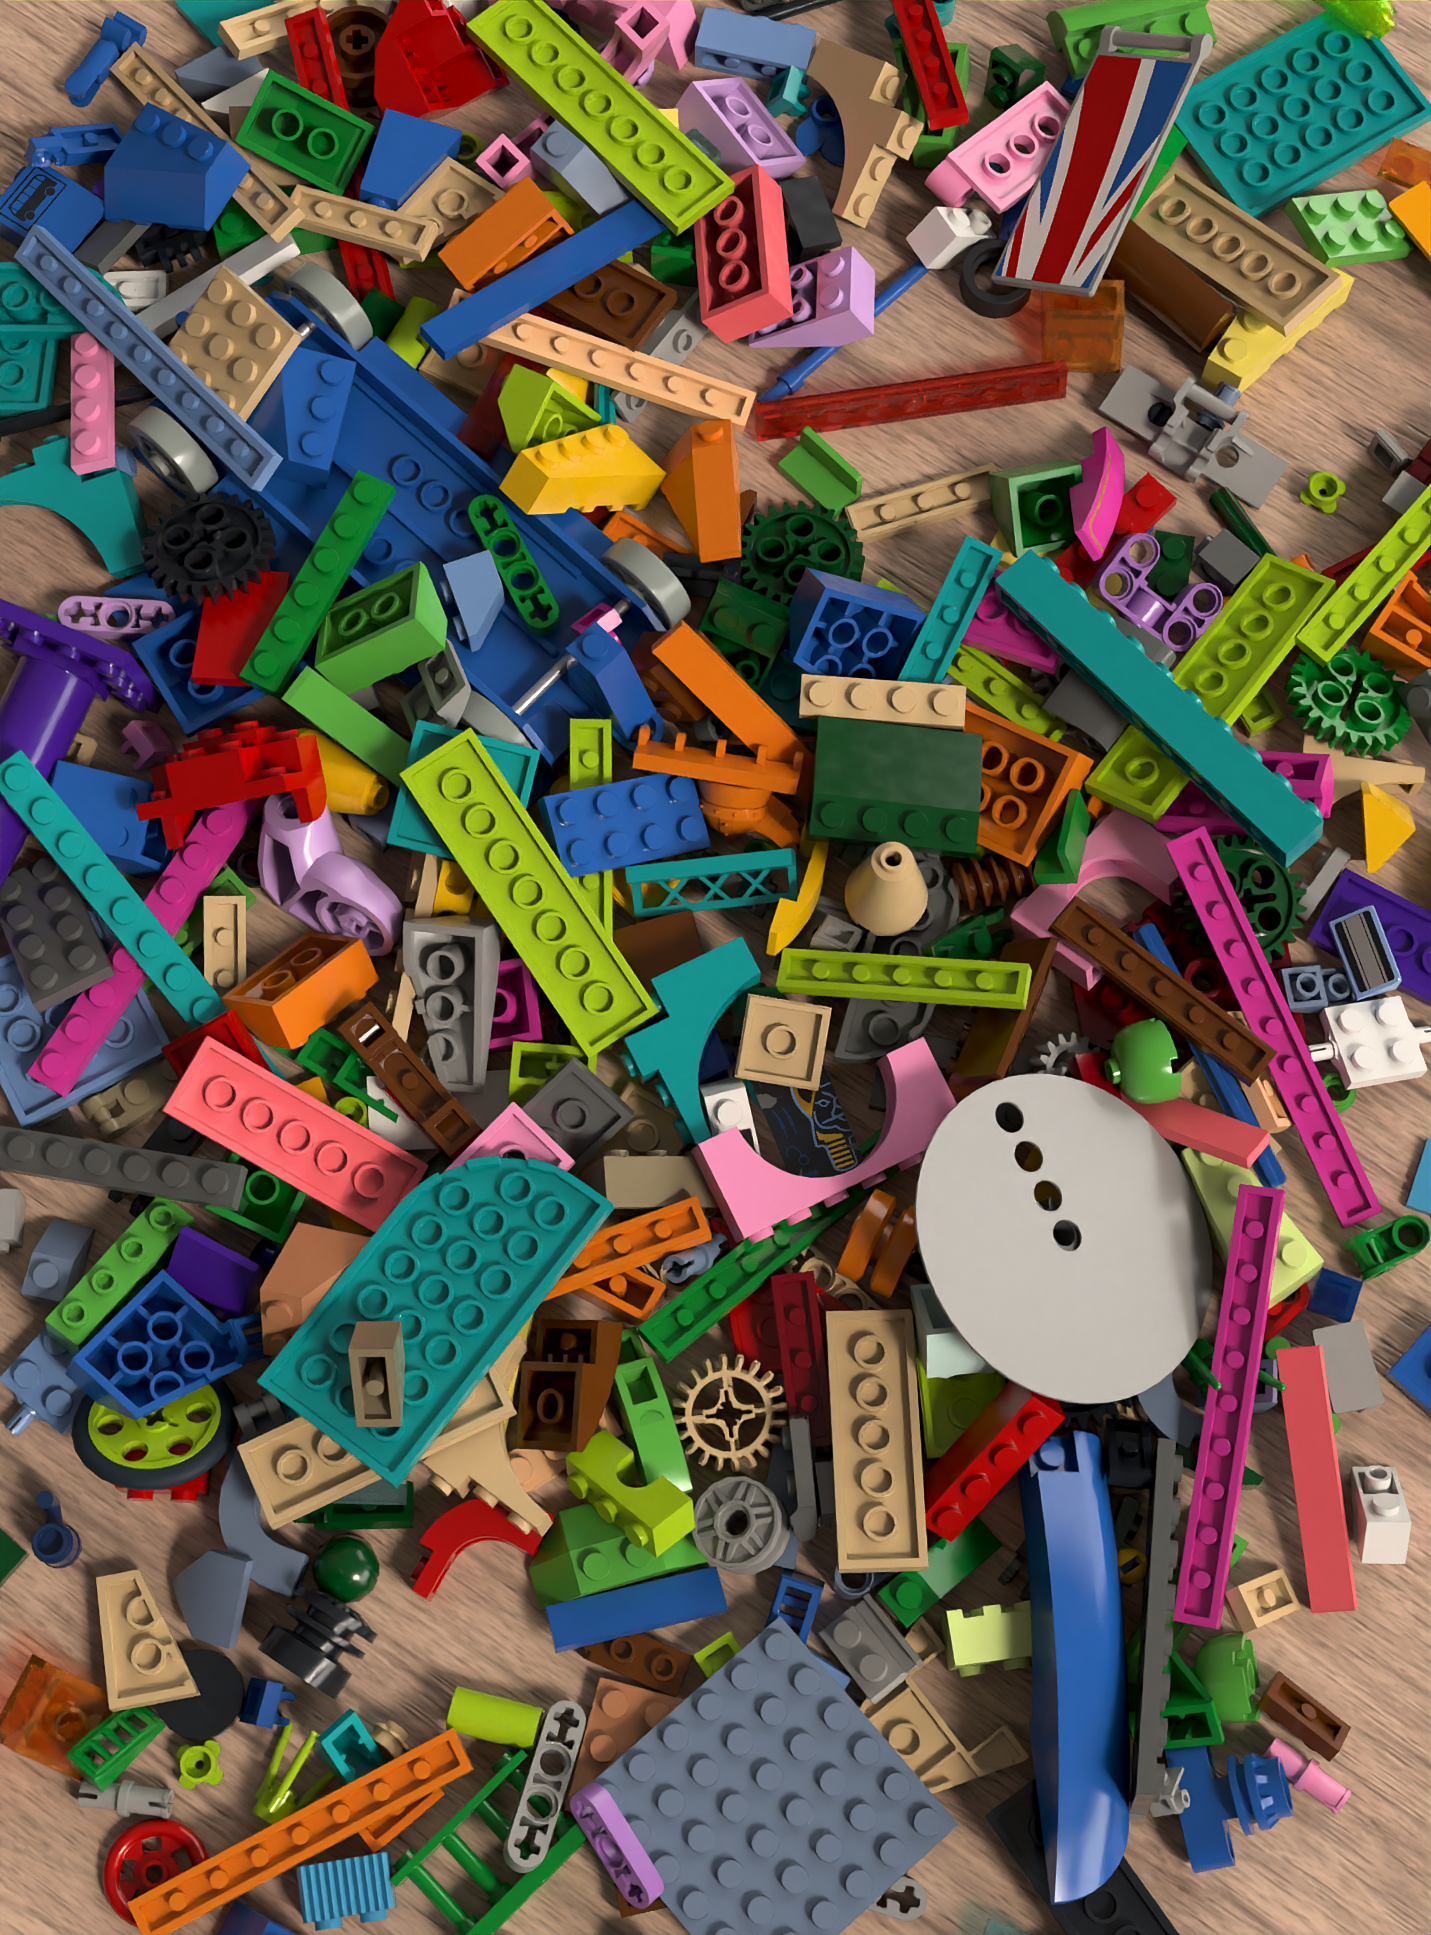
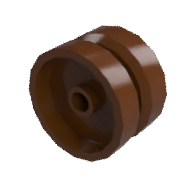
M362 5L344 7L327 17L347 103L350 107L368 108L378 106L374 97L375 49L390 18L374 7Z

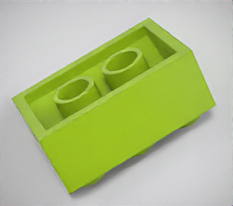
M516 363L510 374L503 380L501 393L497 400L511 449L517 455L522 450L595 428L602 418L555 380Z

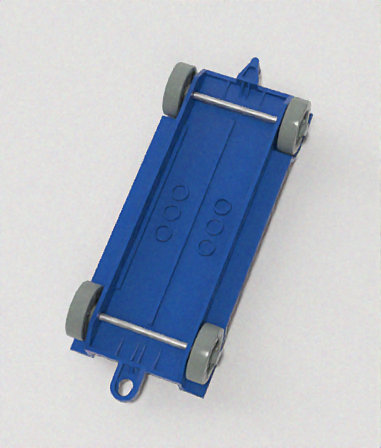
M305 261L284 280L285 293L272 291L263 300L303 336L298 345L299 347L357 362L354 382L326 490L271 476L261 492L251 489L158 397L127 425L128 433L136 445L132 449L136 459L184 501L185 497L189 496L194 503L198 502L202 492L206 493L208 500H214L218 491H222L223 498L226 501L233 494H238L240 504L251 499L254 509L261 507L265 518L270 519L277 544L273 547L276 558L268 560L271 566L274 564L279 572H290L292 584L358 470L395 486L396 495L334 603L422 561L428 570L448 620L446 639L452 642L471 687L466 708L454 729L465 731L471 727L477 735L541 751L526 808L528 810L559 779L557 765L569 754V720L604 719L569 686L565 649L577 638L569 626L603 602L614 608L623 622L612 630L621 641V646L625 648L628 656H630L643 632L669 631L691 611L689 596L673 572L649 549L630 538H619L614 543L576 509L569 507L566 513L527 515L499 489L516 457L381 339L375 336L368 343L373 336L372 325L357 300L331 273L316 263ZM182 311L176 315L175 321L178 329L189 315L188 312ZM489 494L499 498L506 508L557 602L560 620L556 630L549 635L537 636L530 633L524 626L503 587L505 602L480 650L471 652L467 639L460 641L457 636L452 617L458 616L454 603L446 605L439 581L445 580L443 564L484 551L471 527L468 509L472 500L477 496ZM482 509L480 515L487 520L491 532L497 529L493 513H489L487 509ZM501 540L495 544L493 551L501 557H507L515 552L516 545L510 540ZM520 573L514 576L511 584L518 590H527L534 584V578L528 573ZM536 597L531 601L534 608V618H539L542 622L548 620V612L544 613L541 611ZM421 661L408 666L400 673L392 675L411 691L422 680L417 667ZM656 711V714L646 722L653 731V738L650 741L663 742L665 736L664 722ZM611 726V739L624 751L634 755L638 742L631 738L626 740Z

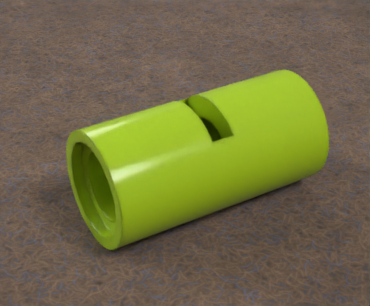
M412 297L385 344L416 369L427 348L430 346L420 335V326L443 313V311L436 304L425 298Z
M457 1686L451 1701L446 1730L454 1728L456 1733L533 1752L544 1708Z

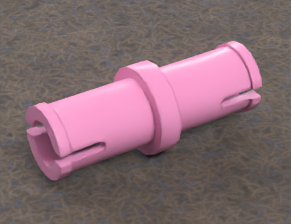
M1276 1736L1262 1757L1271 1758L1279 1756L1287 1778L1294 1782L1292 1787L1299 1792L1305 1790L1336 1815L1352 1791L1318 1768L1320 1763L1314 1758H1311L1310 1761L1280 1740V1737Z

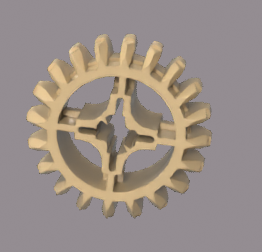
M726 1354L719 1355L720 1368L717 1369L713 1368L709 1358L704 1359L702 1364L706 1374L703 1376L695 1368H690L688 1374L695 1381V1384L691 1386L686 1382L680 1381L677 1388L688 1394L687 1398L676 1397L671 1402L675 1407L684 1408V1414L673 1415L675 1424L685 1422L686 1425L685 1429L678 1431L680 1440L688 1436L693 1440L685 1448V1453L690 1455L698 1447L704 1452L698 1461L702 1466L707 1463L710 1455L717 1457L715 1471L719 1472L722 1471L724 1466V1459H731L732 1471L739 1472V1458L744 1456L750 1468L755 1467L757 1462L753 1452L758 1450L763 1457L768 1458L771 1452L763 1443L768 1439L773 1444L779 1445L782 1440L778 1434L771 1431L772 1427L782 1428V1426H787V1420L775 1417V1412H782L788 1409L787 1402L774 1403L772 1398L780 1395L783 1392V1387L778 1385L770 1390L765 1384L772 1380L774 1374L772 1371H768L761 1379L757 1377L755 1373L760 1367V1362L757 1360L753 1361L749 1371L742 1369L744 1356L738 1354L735 1359V1367H728ZM732 1377L743 1379L752 1384L758 1390L764 1402L749 1403L739 1400L734 1392ZM719 1378L720 1399L718 1403L704 1409L693 1410L699 1391L710 1381ZM725 1390H728L729 1401H732L733 1408L752 1410L742 1412L741 1418L735 1417L737 1423L733 1424V1435L730 1434V1426L727 1424L725 1417H718V1415L707 1416V1414H715L717 1408H724L722 1402L726 1401ZM766 1415L765 1424L759 1435L750 1443L740 1447V1424L746 1419ZM695 1423H714L720 1426L725 1435L727 1448L716 1446L707 1441L701 1435Z

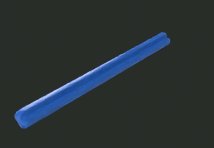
M1153 923L1142 925L1132 933L1135 942L1182 977ZM1185 1038L1224 1114L1261 1128L1233 1074ZM1268 1144L1251 1166L1264 1187L1277 1188L1287 1181V1177L1271 1146Z

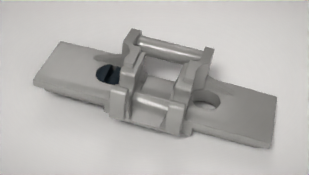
M1128 364L1098 410L1148 441L1147 444L1151 446L1148 455L1188 481L1196 484L1200 477L1206 481L1209 479L1220 487L1225 486L1229 488L1234 496L1259 510L1289 463L1239 432L1250 413L1244 409L1241 412L1201 388L1195 384L1196 379L1190 375L1176 393L1136 367ZM1187 397L1232 426L1227 432L1217 428L1213 433L1209 432L1187 417L1189 411L1183 406L1185 398ZM1223 448L1231 449L1237 455L1238 462L1230 468L1222 467L1216 461L1215 454Z

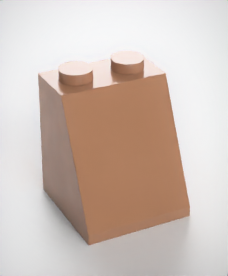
M300 1222L297 1223L260 1288L263 1354L276 1357L371 1237Z

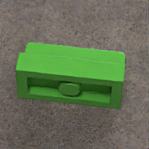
M805 426L800 433V444L777 464V471L814 505L820 504L821 512L826 514L832 509L835 510V521L843 513L845 506L853 504L861 497L863 477L809 426Z

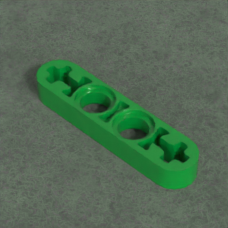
M489 494L477 496L472 500L468 509L469 521L484 551L490 550L501 583L526 629L537 636L551 634L558 627L560 620L556 600L500 499ZM482 509H487L489 513H493L495 526L497 527L493 532H491L487 520L480 515ZM501 540H510L516 545V550L510 556L501 557L493 551L495 544ZM520 573H528L534 578V584L527 590H518L513 587L511 582L514 576ZM536 597L541 611L544 613L548 612V620L542 622L539 618H534V608L531 601Z

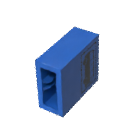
M28 164L26 167H22L15 175L10 187L3 195H0V237L18 248L35 224L44 227L73 255L105 221L104 200L50 166L47 168L31 167Z

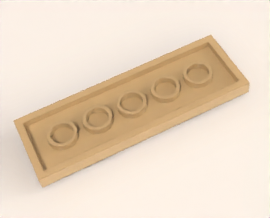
M1174 166L1164 175L1133 219L1138 226L1204 282L1285 337L1343 285L1340 274L1177 166Z
M912 1309L826 1311L825 1326L838 1573L927 1571L928 1552Z
M495 1364L489 1369L420 1460L517 1414ZM302 1417L296 1418L237 1446L268 1523L273 1530L382 1479Z

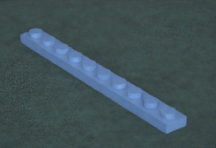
M34 224L14 257L248 487L261 492L283 458L44 227Z

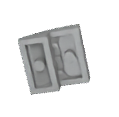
M446 639L444 650L434 657L423 659L417 665L422 680L400 700L412 734H414L417 719L454 729L468 703L471 687L452 642Z

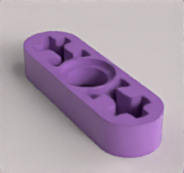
M590 1782L571 1797L570 1808L572 1814L624 1898L634 1907L645 1909L663 1893L664 1884L662 1878L611 1795L601 1785Z

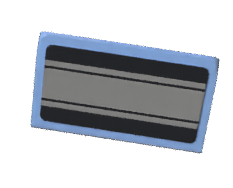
M1373 905L1328 923L1356 1000L1391 991L1398 987L1402 979Z

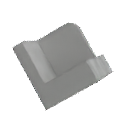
M1362 1319L1313 1330L1311 1333L1313 1344H1322L1332 1413L1339 1415L1359 1410V1413L1376 1410L1384 1405L1383 1394Z

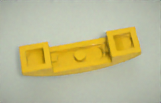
M806 821L801 834L800 853L798 855L811 859L797 902L784 898L779 900L769 930L766 954L775 956L789 945L804 928L816 907L823 885L828 842L804 840Z

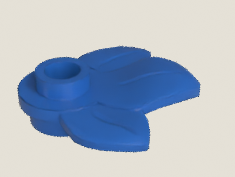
M822 95L810 104L807 115L808 119L798 126L796 131V147L804 157L820 151L822 157L829 163L844 166L845 138L842 121L831 96ZM823 114H829L832 116V118H822L820 116Z

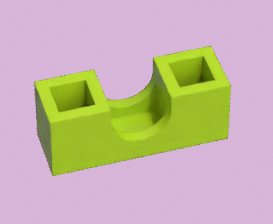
M605 1428L590 1439L583 1452H571L565 1457L568 1474L566 1482L571 1492L577 1498H585L596 1507L603 1520L607 1523L614 1522L625 1531L627 1538L633 1545L638 1548L643 1546L656 1558L696 1528L692 1498L663 1475L647 1486L640 1488L628 1487L637 1480L633 1451Z

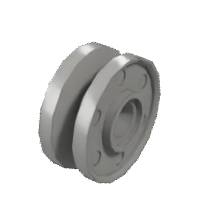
M745 1476L727 1477L712 1484L699 1497L694 1509L696 1528L692 1530V1535L697 1549L710 1562L737 1575L756 1574L771 1567L783 1554L790 1538V1517L785 1503L771 1489ZM747 1516L748 1525L745 1531L735 1535L734 1527L736 1522L740 1518Z

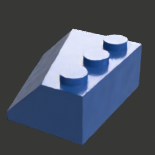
M147 102L104 166V219L109 223H120L121 220H126L143 226H149L150 223L166 224L169 228L209 231L251 165L227 141Z
M297 346L246 421L283 458L272 476L326 490L354 382L357 362Z
M806 567L790 603V659L811 675L897 681L928 615L908 595Z
M162 1269L72 1358L66 1375L97 1404L136 1421L248 1363L237 1364L235 1356L239 1352L237 1348L231 1350L228 1341L232 1337L230 1333H223L221 1329L223 1323Z

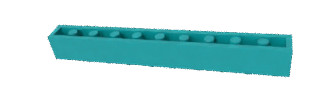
M1030 548L994 580L997 598L1284 869L1288 868L1322 837L1324 821L1322 820L1323 815L1317 806L1307 799L1302 801L1292 792L1293 788L1290 782L1277 771L1272 773L1262 764L1263 760L1259 753L1247 743L1244 745L1240 744L1232 736L1231 728L1219 716L1211 717L1203 709L1202 701L1190 689L1183 691L1174 682L1172 673L1164 664L1159 661L1154 664L1145 655L1143 646L1132 635L1125 637L1116 628V622L1106 610L1102 608L1096 610L1088 602L1086 593L1075 582L1068 584L1059 575L1058 567L1047 556L1040 558Z

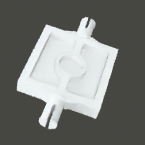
M1395 996L1324 1008L1319 1014V1018L1325 1031V1043L1306 1045L1314 1062L1331 1060L1340 1073L1345 1089L1349 1090L1422 1077L1428 1069L1419 1044L1431 1042V1025L1413 1027V1024L1408 1019L1401 997Z

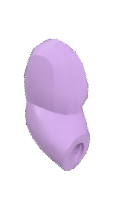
M287 791L271 795L264 805L257 862L262 888L283 911L305 923L316 932L361 938L369 956H384L390 953L402 936L405 918L403 907L392 890L359 859L345 855L327 803L319 819L300 824L298 810L291 792Z

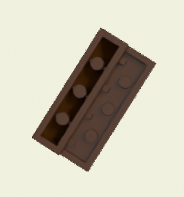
M1129 219L1105 272L1199 353L1205 349L1211 354L1221 339V330L1232 319L1233 305L1133 220Z

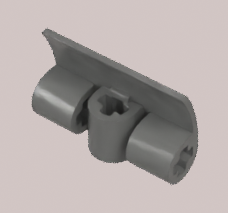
M1115 614L1111 615L1116 622V628L1125 637L1128 635L1135 637L1143 646L1145 655L1154 664L1159 661L1168 669L1176 660V655L1169 646L1137 625ZM1072 668L1042 708L1044 711L1077 728L1076 735L1078 739L1089 749L1101 755L1108 753L1129 724L1117 710Z

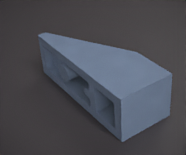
M557 120L550 125L530 148L531 165L598 221L636 199L610 173L608 168L588 146Z

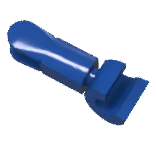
M118 10L113 20L106 16L101 28L100 39L96 41L80 63V66L76 68L65 82V90L74 106L85 107L91 103L101 84L104 83L112 72L109 68L121 57L119 51L124 54L135 41L141 47L143 46L147 36L146 26Z

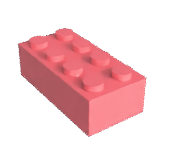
M759 164L728 176L735 183L734 193L694 223L701 322L725 344L793 316L782 188Z

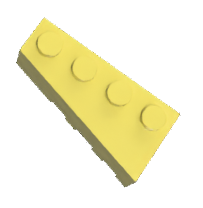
M1331 267L1332 270L1341 275L1343 285L1286 337L1244 308H1241L1208 357L1201 381L1214 389H1217L1220 381L1231 384L1242 393L1263 375L1273 362L1280 356L1287 354L1298 340L1309 331H1313L1331 311L1338 309L1346 301L1355 278L1335 267Z

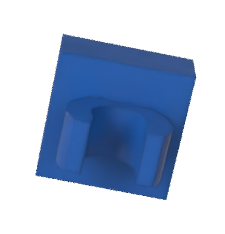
M251 1677L239 1722L272 1729L273 1724L279 1726L289 1725L290 1719L280 1717L277 1714V1708L281 1700L295 1702L296 1696L292 1692L282 1690L284 1684Z

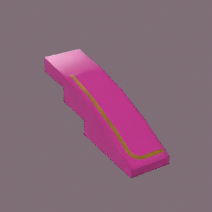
M1106 426L1092 433L1095 454L1081 460L1083 482L1069 489L1074 531L1093 561L1102 557L1113 533L1122 504L1125 484L1124 454Z

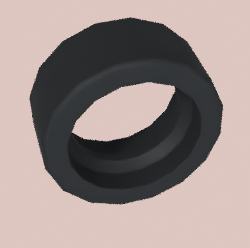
M986 240L974 246L964 258L959 280L961 297L967 306L980 316L993 319L1006 318L1021 311L1029 301L1032 289L1018 287L1008 295L996 296L978 288L974 281L977 268L987 263H998L1008 242L1006 240Z

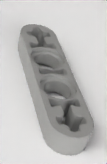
M563 1700L555 1703L543 1719L503 1847V1856L506 1864L516 1872L527 1873L533 1871L540 1865L547 1854L586 1725L584 1711L573 1701ZM562 1714L568 1715L569 1724L575 1727H570L567 1730L561 1743L553 1742L560 1728V1723L554 1719H559ZM547 1753L558 1756L563 1764L562 1773L556 1776L544 1773L540 1766L541 1756ZM534 1795L544 1797L550 1806L549 1815L545 1818L532 1816L526 1806L527 1799ZM528 1828L537 1830L532 1836L530 1850L536 1852V1854H531L527 1860H523L520 1858V1849L514 1847V1845H520L526 1837Z

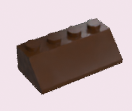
M1045 937L1006 943L1000 958L992 956L990 961L1028 963L1030 965L1032 974L1026 1010L971 1007L970 1012L976 1014L972 1025L964 1023L956 1044L957 1047L962 1048L958 1059L950 1057L943 1074L945 1081L949 1083L948 1087L956 1103H959L974 1091L994 1081L1009 1077L1047 983L1059 939Z

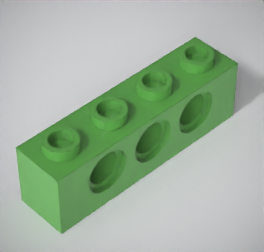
M156 1197L44 1320L48 1337L75 1356L162 1269L165 1270L170 1263L182 1227L185 1225L195 1230L194 1217L173 1201Z

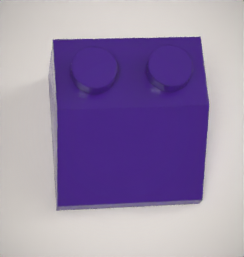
M185 1225L179 1232L166 1272L196 1300L211 1307L209 1312L223 1323L228 1319L252 1315L260 1301V1288L267 1277L259 1264Z

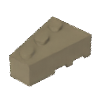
M611 1150L604 1152L602 1158L576 1175V1178L613 1203L614 1210L609 1216H619L620 1222L631 1220L633 1216H642L697 1196L704 1216H713L720 1212L691 1151L685 1152L684 1156H669L668 1150H652L645 1152L644 1156H629V1151Z

